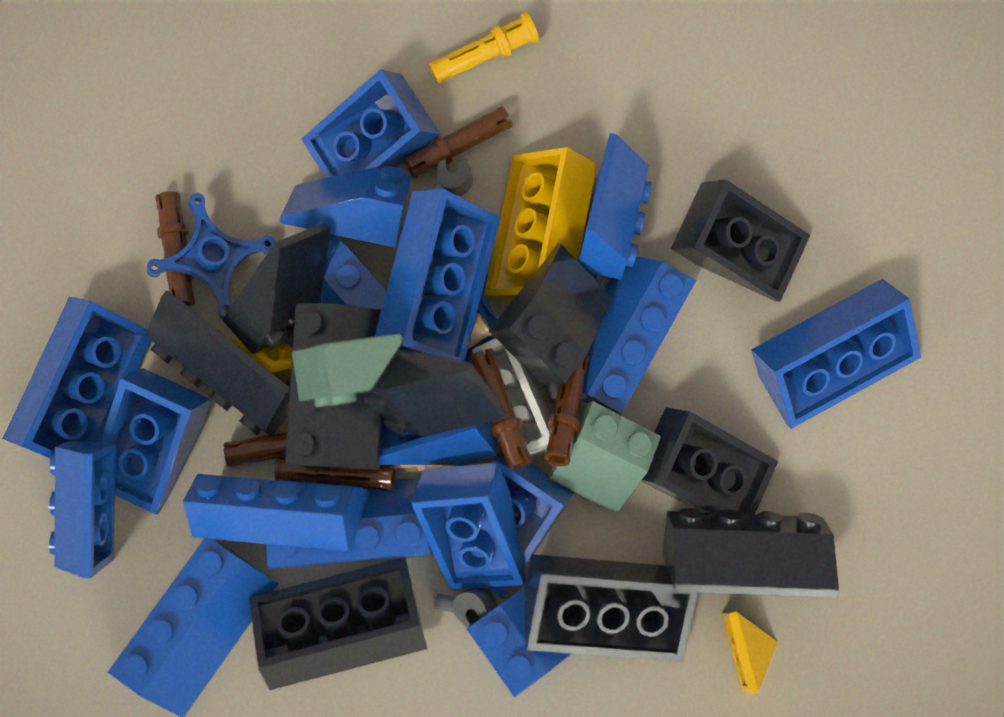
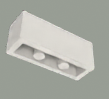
M496 339L472 349L473 354L481 350L486 354V349L494 350V356L516 418H521L524 425L521 428V432L530 457L534 458L545 453L550 435L547 424L551 414L536 379Z

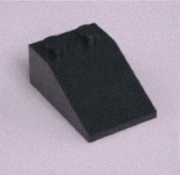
M728 180L701 182L671 249L701 268L771 300L781 302L810 234Z
M326 222L274 242L222 321L252 354L266 348L274 350L288 337L294 336L296 303H321L331 229Z
M559 244L488 332L541 384H565L588 354L612 297L565 247Z
M400 348L397 349L372 389L362 391L365 395L364 401L366 404L379 411L386 419L384 421L386 427L399 435H405L407 432L422 437L502 420L508 413L471 363Z
M665 407L654 431L661 438L649 470L641 482L702 512L719 513L721 510L729 509L738 511L741 514H755L778 461L690 411Z

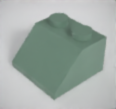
M401 334L324 344L292 352L299 401L314 399L315 407L356 401V392L372 389L401 345Z
M593 401L579 407L578 420L580 421L579 433L574 436L570 464L567 466L553 465L547 479L610 511L618 512L648 472L661 436Z

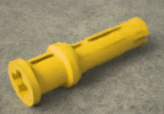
M525 11L520 14L519 19L500 27L496 25L492 27L489 35L461 47L446 56L429 62L428 65L436 83L441 84L449 78L498 55L506 58L511 55L512 50L529 42L532 44L539 42L536 27L529 14Z

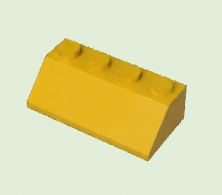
M569 147L513 155L484 291L486 298L511 303L559 244H562L578 261L597 167L596 163Z

